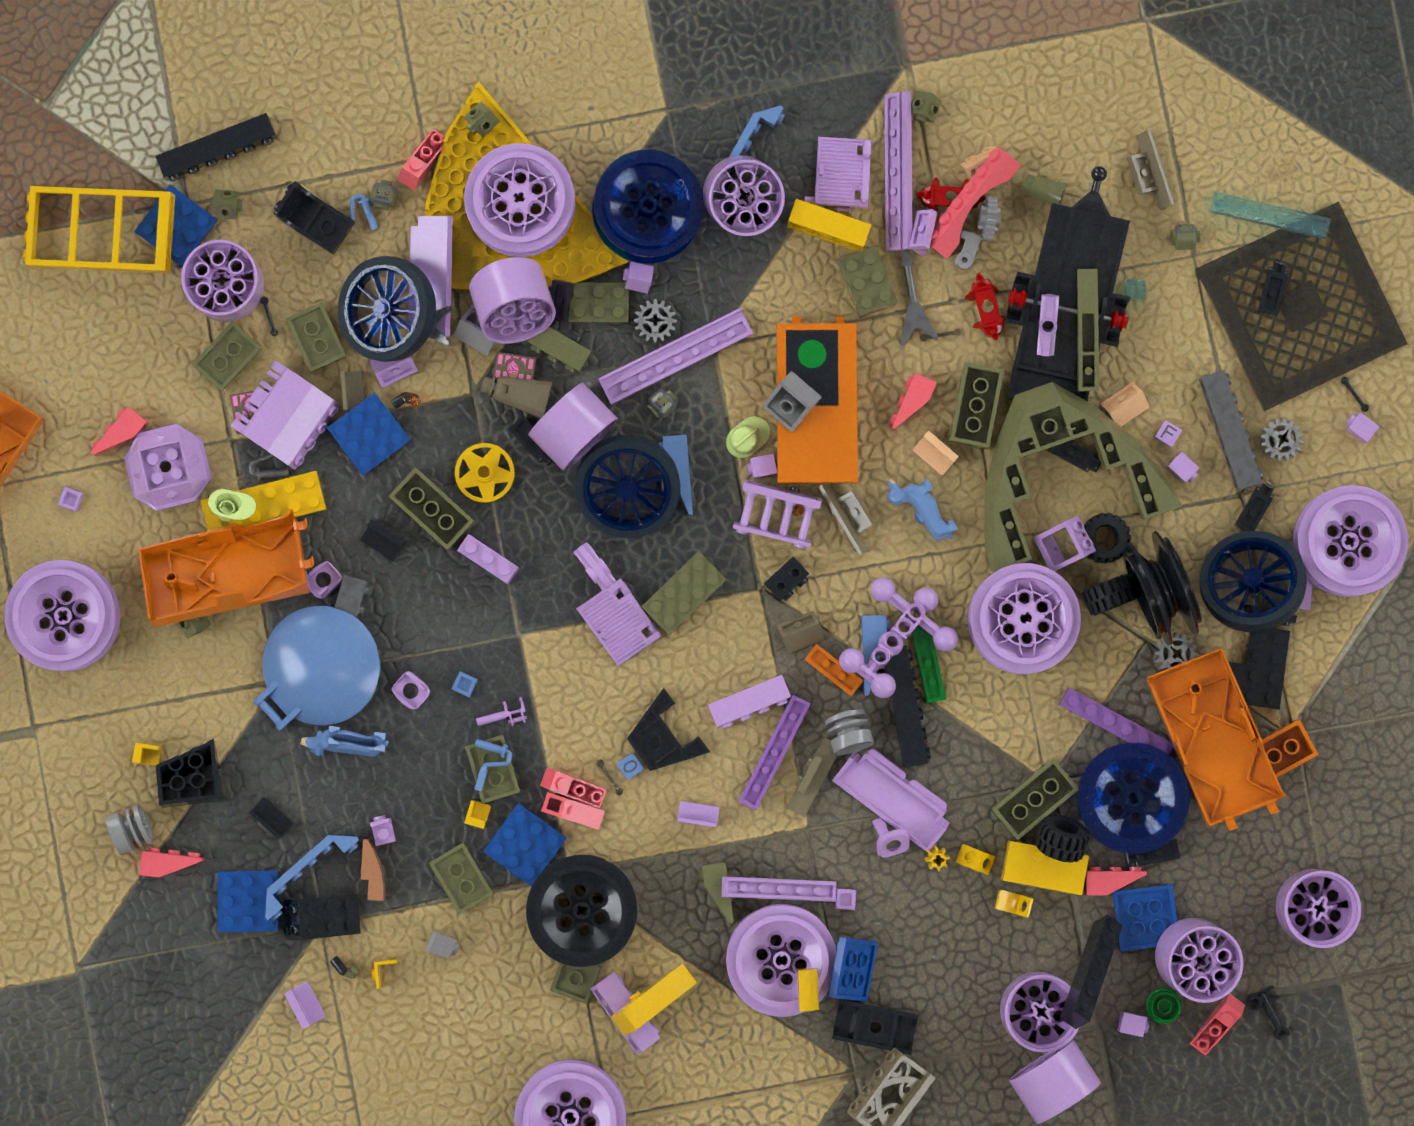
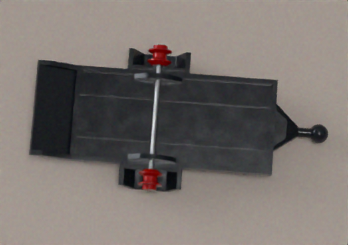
M1096 166L1092 169L1091 177L1093 184L1091 191L1072 207L1055 203L1051 204L1035 275L1017 272L1012 291L1009 292L1007 302L1009 304L1006 322L1021 325L1022 330L1006 398L1008 400H1013L1014 396L1019 393L1053 382L1088 401L1089 391H1078L1077 269H1097L1099 349L1100 344L1118 347L1120 332H1122L1123 328H1127L1129 317H1126L1125 310L1130 297L1115 294L1113 291L1130 220L1110 216L1099 194L1101 182L1107 177V171L1102 166ZM1042 294L1059 296L1054 356L1037 355ZM1045 321L1042 327L1044 329H1051L1053 323Z

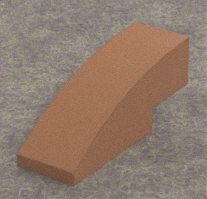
M363 839L361 879L369 880L367 900L384 901L385 881L379 857L371 841Z

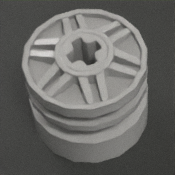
M865 710L843 711L825 720L826 728H830L828 735L837 736L831 740L834 755L855 753L874 744L871 730L861 729L868 724V720L863 719L866 717Z
M140 804L134 805L133 811L130 808H126V818L120 812L106 816L110 837L120 855L134 851V841L140 847H144L145 842L147 844L154 843L152 825Z

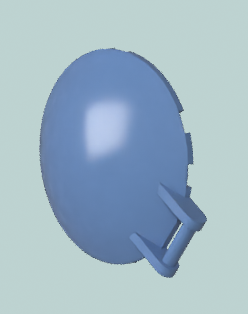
M312 606L293 612L274 628L267 640L262 660L263 676L267 689L253 703L270 717L277 725L276 728L279 731L283 730L293 719L312 725H332L353 717L372 698L380 676V660L373 636L355 616L331 606ZM269 696L287 715L283 720L265 701Z

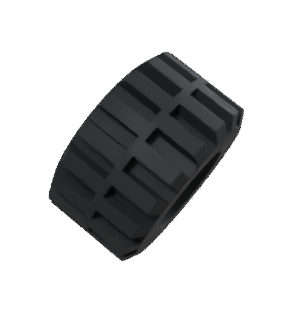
M1100 513L1088 519L1084 524V528L1092 540L1096 551L1087 555V558L1102 564L1120 559L1127 552L1126 543L1131 540V535H1129L1130 529L1125 525L1126 522L1121 520L1118 515H1112V513ZM1100 527H1108L1115 533L1116 543L1109 550L1098 548L1094 542V533Z
M1122 574L1085 589L1082 592L1089 612L1094 616L1137 598L1128 574Z
M1049 815L1042 819L1035 844L1040 849L1039 851L1052 859L1069 863L1078 862L1084 856L1090 832L1083 824L1072 818Z

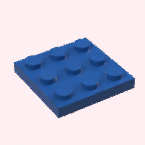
M169 184L165 191L175 194L171 260L183 268L189 254L202 243L218 220ZM159 199L134 231L155 248Z
M375 392L327 427L362 475L369 472L410 441V438Z
M518 803L483 852L532 887L537 877L544 871L567 837Z
M278 870L217 872L218 932L279 931V917L274 921L265 918L267 888L279 879ZM275 893L273 896L279 902V895Z
M1172 884L1112 892L1115 919L1123 925L1118 938L1120 951L1156 947L1163 932L1177 922Z
M840 937L837 944L836 960L833 964V975L829 985L828 997L858 1001L868 1000L878 942Z

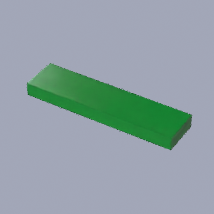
M917 625L912 631L911 636L926 704L946 700L933 636Z

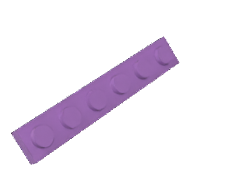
M1069 687L1059 704L1063 708L1163 762H1166L1174 747L1168 740Z
M792 695L739 802L757 810L811 703Z

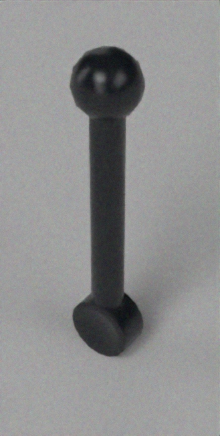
M264 296L260 299V302L264 305L271 328L270 334L276 336L278 331L274 327L270 314L269 300Z
M1343 377L1341 379V383L1347 386L1352 395L1361 405V411L1367 412L1369 410V406L1363 403V401L1351 387V385L1349 384V379L1347 377Z

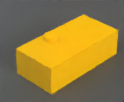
M796 199L787 227L862 252L871 224Z
M1008 840L1001 880L1082 895L1089 860L1088 855H1084L1082 860L1078 862H1061L1043 854L1036 845Z
M682 963L671 969L642 993L639 991L635 992L629 997L631 1001L610 1017L623 1035L626 1036L639 1029L697 982Z

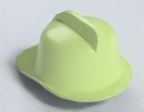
M760 417L746 418L727 435L726 447L728 451L738 458L752 455L769 439L770 427Z
M216 490L208 499L210 510L222 521L247 519L256 510L255 500L250 495L231 490Z

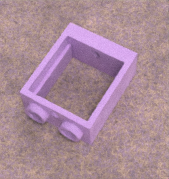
M1078 515L1033 538L1048 568L1053 571H1057L1096 551ZM1065 527L1079 552L1078 555L1066 561L1052 535Z

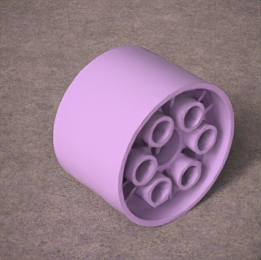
M739 155L726 158L711 169L704 183L703 200L709 215L725 230L740 236H752L766 231L778 220L784 207L785 193L782 182L773 169L753 157ZM732 167H734L737 178H734V180L727 172ZM761 168L764 173L758 180H755L757 170ZM745 172L751 173V179L748 182H743L741 178ZM728 181L733 182V189L726 192L724 190L725 183ZM762 182H766L768 189L763 193L759 192V185ZM740 189L743 190L745 193L748 192V194L745 195L747 203L742 198H739L741 196ZM713 193H722L725 198L713 200ZM774 194L773 201L764 199V196ZM728 201L732 202V210L725 212L723 209L724 204ZM765 202L767 204L766 211L759 212L758 205ZM743 212H748L750 215L749 220L746 222H741L740 220ZM735 213L736 216L732 225L727 223L726 220ZM757 213V215L761 219L757 223H755L753 214Z
M227 240L205 242L189 254L183 265L181 282L186 297L202 314L213 320L231 322L242 319L257 307L263 295L264 279L258 263L243 247ZM230 253H237L234 259L229 262ZM219 254L223 255V262L216 264L214 258ZM207 256H209L211 261L209 265L203 260ZM235 263L242 264V268L238 272L232 270ZM201 266H206L207 273L202 276L198 275V269ZM253 273V280H244L241 277ZM222 277H224L226 280H230L228 282H225L224 286L218 283L222 280ZM193 279L202 280V282L193 285ZM239 282L243 283V290L236 292L234 286ZM203 286L209 287V292L206 295H200V289ZM221 294H226L227 301L222 304L218 303V297ZM235 295L243 302L238 307L235 306L232 299ZM211 297H213L214 302L212 309L206 308V304L209 302Z
M512 257L498 260L482 268L470 282L469 290L482 333L493 342L509 344L531 339L545 331L555 318L556 310L542 267L532 259Z
M582 382L562 397L536 423L528 435L562 471H566L604 437L617 422L618 418Z
M1307 869L1293 874L1283 883L1276 898V915L1282 929L1294 940L1317 948H1329L1343 943L1354 933L1361 917V902L1354 886L1343 876L1320 869ZM1325 877L1331 879L1327 888L1322 889ZM1311 882L1317 884V890L1314 893H1310L1308 889ZM1300 883H1302L1305 891L1303 893L1296 887ZM1330 890H1333L1336 895L1332 901H1329L1327 898V893ZM1296 894L1301 896V902L1298 905H1295L1292 901L1293 896ZM1347 900L1348 908L1337 907L1336 903ZM1320 904V907L1323 909L1317 912L1314 906ZM1288 907L1296 908L1297 911L1288 914ZM1332 910L1338 912V918L1335 921H1332L1329 917ZM1298 914H1302L1304 917V921L1300 925H1297L1295 922V917ZM1316 922L1322 924V930L1318 933L1313 929ZM1331 923L1338 932L1332 935L1327 924ZM1308 925L1309 932L1308 937L1306 938L1301 934Z
M1186 918L1175 922L1163 932L1156 946L1155 963L1159 975L1167 985L1190 1000L1202 1003L1220 1000L1232 992L1241 978L1243 955L1239 944L1229 933L1207 920ZM1194 932L1196 943L1191 941L1188 934ZM1220 936L1222 941L1216 945V940ZM1209 938V945L1203 947V941ZM1190 946L1191 952L1185 955V948ZM1224 950L1225 956L1222 959H1218V954ZM1173 954L1180 956L1182 961H1172ZM1196 957L1201 959L1200 963L1197 962ZM1187 966L1186 974L1182 975V968ZM1221 970L1222 972L1217 977V979H1215L1216 972ZM1200 978H1203V984L1200 987H1197V981ZM1185 980H1189L1185 988L1180 986Z
M1039 971L1023 974L1013 980L1006 988L1000 1004L1001 1020L1008 1034L1023 1047L1036 1052H1051L1067 1045L1074 1038L1079 1028L1075 1029L1063 1020L1055 1021L1053 1015L1058 1010L1063 1011L1064 1007H1059V1003L1067 999L1071 986L1053 974ZM1044 980L1051 981L1048 989L1044 992ZM1031 986L1039 988L1036 996L1029 995V988ZM1020 988L1026 993L1027 996L1025 998L1016 993ZM1051 991H1057L1058 998L1056 1001H1049L1048 994ZM1023 1000L1025 1003L1024 1008L1020 1011L1016 1010L1014 1007L1015 1002ZM1034 1005L1041 1009L1045 1007L1044 1013L1047 1017L1045 1018L1042 1015L1037 1016L1038 1011L1036 1010ZM1020 1014V1018L1013 1022L1010 1021V1015ZM1025 1019L1029 1020L1030 1027L1027 1030H1022L1020 1022ZM1055 1023L1065 1030L1060 1036L1053 1028ZM1042 1025L1049 1026L1048 1034H1040L1039 1029ZM1032 1030L1036 1031L1035 1043L1028 1041Z
M1073 1039L1064 1047L1045 1053L1009 1079L1010 1084L1036 1124L1045 1122L1063 1112L1101 1084V1081Z

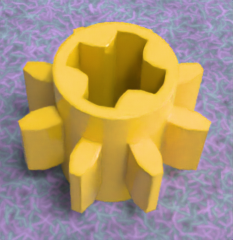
M934 845V849L931 851L927 849L928 857H925L924 860L925 862H930L928 865L929 869L935 867L939 872L941 867H948L946 860L950 859V856L945 854L946 849L944 847L939 850ZM939 855L940 857L938 858V861L935 862L934 859H936V856Z

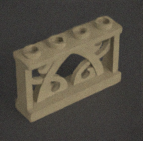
M893 1048L886 1055L881 1066L875 1070L869 1082L862 1088L856 1100L850 1104L847 1113L863 1126H874L870 1122L877 1118L880 1121L879 1126H901L933 1083L935 1077L898 1049ZM901 1062H904L905 1064V1071L903 1074L900 1066L898 1070L895 1071V1069ZM911 1066L918 1071L915 1076L909 1075ZM899 1083V1099L896 1102H889L882 1106V1089ZM870 1105L866 1112L873 1113L875 1111V1113L870 1117H863L862 1114Z

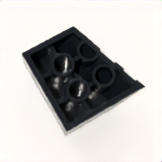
M214 739L156 765L159 806L162 808L223 801L219 760Z

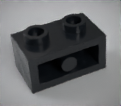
M793 556L764 585L779 602L782 599L787 601L794 594L792 590L797 585L801 588L809 580L807 578L809 573Z

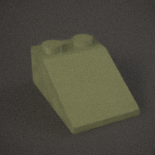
M726 862L702 864V869H698L700 882H704V886L729 923H734L731 897H721L722 877H728Z

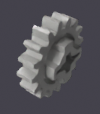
M987 196L984 206H980L978 213V229H981L982 239L985 240L993 239L994 231H998L1001 221V208L998 207L997 197Z
M654 299V304L646 301L647 306L640 305L642 311L635 312L639 317L634 319V323L639 324L635 327V330H641L639 336L643 337L646 335L647 342L650 338H653L654 343L657 342V338L664 342V336L666 335L670 338L671 334L669 331H675V327L672 324L677 323V320L672 319V317L676 313L669 312L671 309L670 305L664 307L665 301H662L661 304L657 303V299ZM652 309L648 316H644L648 310ZM659 309L663 310L668 317H663L659 313ZM654 317L661 321L657 323V326H653V322H650ZM643 325L648 326L652 330V334L647 332ZM663 326H667V328L662 333H659V330Z
M1276 418L1274 419V424L1272 422L1267 423L1269 428L1264 427L1262 429L1265 435L1260 436V439L1264 440L1260 446L1266 447L1264 454L1271 453L1270 459L1277 456V461H1281L1282 457L1287 461L1289 460V455L1295 457L1297 456L1295 451H1301L1298 445L1303 444L1304 441L1300 440L1299 437L1304 434L1298 433L1297 430L1300 426L1294 427L1293 420L1287 423L1286 418H1283L1281 422ZM1276 427H1284L1282 431L1279 432L1273 430ZM1291 432L1294 435V440H1292L1291 438ZM1284 434L1283 440L1286 442H1283L1279 445L1280 439L1278 437ZM1269 438L1272 440V443H1273V446H1272V447H1271V445H1270V443H1269ZM1284 447L1290 449L1288 452H1279Z
M1175 632L1172 640L1182 643L1179 646H1174L1173 643L1167 645L1163 638H1161L1162 644H1156L1159 651L1154 652V655L1159 656L1155 662H1161L1162 664L1159 669H1169L1172 667L1170 665L1173 662L1182 664L1198 656V653L1193 652L1197 645L1191 646L1190 644L1193 639L1186 640V634L1179 637V633ZM1164 649L1167 651V657L1165 659L1163 657ZM1187 649L1189 651L1188 659L1185 657V652ZM1173 650H1174V651H1176V650H1179V651H1180L1179 654H1178L1179 657H1180V659H1179L1178 657H1176V658H1173V657H1172L1173 654H1174V653H1173Z

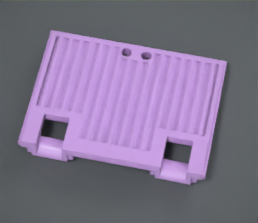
M818 137L814 205L868 208L871 140ZM857 147H863V155H857ZM855 191L861 192L860 200H855Z
M621 578L576 608L617 666L662 636ZM617 589H620L624 595L620 599L614 593ZM645 627H647L651 633V635L647 638L641 631Z

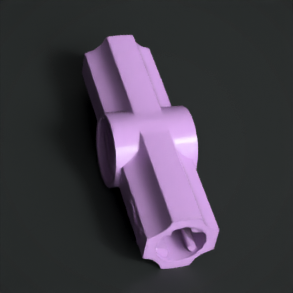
M1042 294L1037 355L1054 356L1059 304L1058 295ZM1045 321L1053 323L1051 329H1044L1042 325Z
M586 542L574 551V554L586 568L585 571L594 583L599 585L602 591L616 582L610 569L601 558L599 559L590 544ZM620 589L614 591L615 595L621 592Z

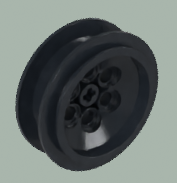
M1154 531L1152 532V541L1156 552L1155 561L1152 559L1147 560L1137 552L1131 542L1126 543L1127 554H1123V561L1126 572L1137 594L1136 599L1149 627L1158 640L1162 637L1167 645H1171L1173 643L1171 634L1172 618L1175 617L1177 612L1183 617L1194 635L1199 633L1198 623L1202 622V617L1194 590L1174 546L1167 537L1162 539L1160 534Z
M592 855L568 856L548 866L533 883L526 903L527 925L535 943L553 960L573 967L595 966L614 957L629 941L637 920L636 895L626 875L611 862ZM581 884L585 887L586 892L584 895L579 896L575 893L576 885ZM595 893L603 894L604 901L597 904L593 901ZM563 896L567 897L570 902L569 906L565 908L561 907L558 903L559 898ZM579 905L588 908L586 915L577 913ZM597 913L605 914L606 921L599 924L596 922L595 915ZM567 916L571 919L572 924L570 927L565 928L561 925L562 917ZM583 924L590 928V933L586 936L579 933V927Z

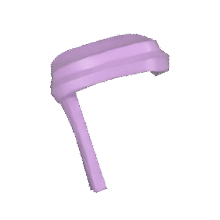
M328 561L317 565L307 574L310 591L315 597L320 599L327 597L342 583L343 579L338 570ZM321 572H326L331 577V583L324 588L319 587L316 583V576Z
M410 671L405 672L392 687L395 697L404 706L413 710L419 708L430 693L428 686ZM409 683L415 684L419 690L417 696L412 699H408L403 694V688Z
M881 817L872 821L879 834L877 840L878 856L886 858L903 853L909 849V833L906 829L900 828L888 831L886 823ZM893 840L901 842L897 848H886L888 843Z

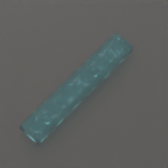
M1215 191L1209 209L1210 213L1325 240L1331 221L1330 218Z

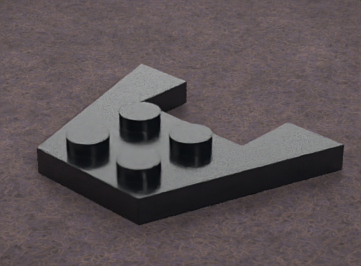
M664 688L627 738L650 771L710 753L699 736L682 748L659 715L675 704Z

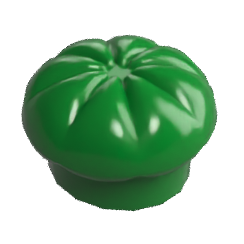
M1169 988L1154 990L1146 1001V1011L1149 1017L1160 1024H1168L1175 1021L1182 1010L1180 997Z

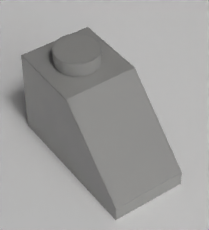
M435 930L425 951L449 959L451 955L455 956L459 945L456 943L458 939Z

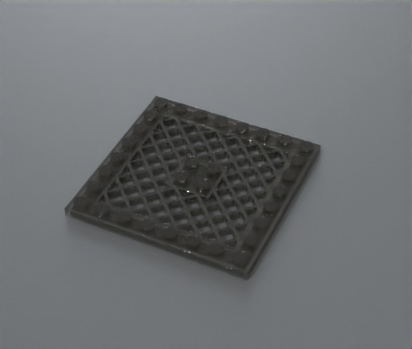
M1339 201L1195 269L1263 411H1267L1408 344ZM1317 234L1315 242L1306 240ZM1321 235L1330 238L1328 247L1318 244ZM1333 241L1335 242L1339 251L1331 249ZM1299 243L1297 251L1288 248ZM1303 243L1313 247L1310 256L1300 252ZM1316 248L1326 251L1323 260L1313 257ZM1281 251L1279 259L1271 257V255ZM1285 252L1295 255L1292 264L1282 261ZM1329 253L1339 256L1336 265L1326 262ZM1298 257L1308 260L1305 269L1296 266ZM1264 259L1261 268L1252 265ZM1342 259H1343V261H1344V263H1345L1347 269H1346V268H1343V267H1340V264H1341ZM1267 260L1285 262L1286 267L1290 268L1279 308L1285 320L1279 319L1275 315L1271 316L1251 309L1253 300L1260 301L1261 298L1255 294L1258 286L1262 288L1264 286V283H1261L1260 280L1263 273L1267 274L1265 269ZM1312 261L1321 264L1319 273L1309 270ZM1325 266L1334 269L1332 278L1322 275ZM1243 268H1246L1243 276L1235 273ZM1249 269L1259 271L1256 281L1247 278ZM1294 270L1303 272L1301 282L1291 279ZM1338 271L1348 274L1345 283L1335 280ZM1307 274L1317 277L1314 285L1312 280L1305 282ZM1228 276V279L1225 283L1223 278ZM1232 277L1242 280L1239 289L1229 286ZM1351 277H1352V279H1353V281H1354L1356 287H1355V286H1352V285H1349V281H1350V278H1351ZM1320 279L1330 282L1327 291L1317 288ZM1245 282L1255 285L1252 294L1242 291ZM1289 282L1298 285L1297 287L1287 291ZM1333 284L1343 287L1340 296L1330 293ZM1347 288L1356 291L1354 300L1344 297ZM1229 291L1237 293L1235 301ZM1318 293L1325 295L1323 303ZM1240 295L1250 298L1247 307L1237 304ZM1359 295L1361 296L1364 304L1357 302ZM1329 297L1338 300L1336 309L1326 306ZM1342 301L1352 305L1349 314L1339 310ZM1355 306L1365 309L1362 318L1353 315ZM1238 308L1246 311L1243 319ZM1327 311L1334 313L1331 322L1322 319L1328 316ZM1249 312L1259 316L1256 325L1246 322ZM1368 312L1373 322L1366 320ZM1337 315L1347 317L1344 327L1335 324ZM1262 317L1272 320L1269 329L1259 326ZM1351 319L1360 322L1358 331L1348 328ZM1275 322L1285 325L1282 334L1273 331ZM1316 322L1313 330L1305 328V326ZM1320 323L1329 326L1327 335L1317 332ZM1364 324L1373 327L1371 336L1361 333ZM1246 326L1254 328L1252 337ZM1288 328L1291 333L1298 330L1295 339L1286 336ZM1333 328L1342 330L1340 340L1330 337ZM1258 330L1268 333L1265 342L1255 340ZM1302 331L1312 334L1309 344L1299 340ZM1346 332L1356 335L1353 345L1343 341ZM1271 335L1281 338L1278 347L1268 344ZM1315 336L1325 339L1322 348L1312 345ZM1359 337L1368 340L1362 344L1357 345ZM1284 340L1294 343L1291 352L1281 349ZM1328 341L1338 344L1335 353L1325 350ZM1255 344L1263 346L1261 354H1259ZM1297 344L1307 347L1304 357L1295 354ZM1342 345L1351 348L1339 354ZM1266 348L1276 351L1273 360L1263 357ZM1311 349L1320 352L1317 361L1308 358ZM1279 353L1289 356L1286 365L1277 362ZM1324 354L1332 356V358L1321 362ZM1293 357L1302 360L1299 370L1290 367ZM1264 362L1272 364L1269 372ZM1306 362L1315 365L1307 370H1304ZM1275 366L1285 369L1282 378L1272 375ZM1288 370L1297 373L1286 379ZM1272 379L1278 381L1279 383L1274 385Z

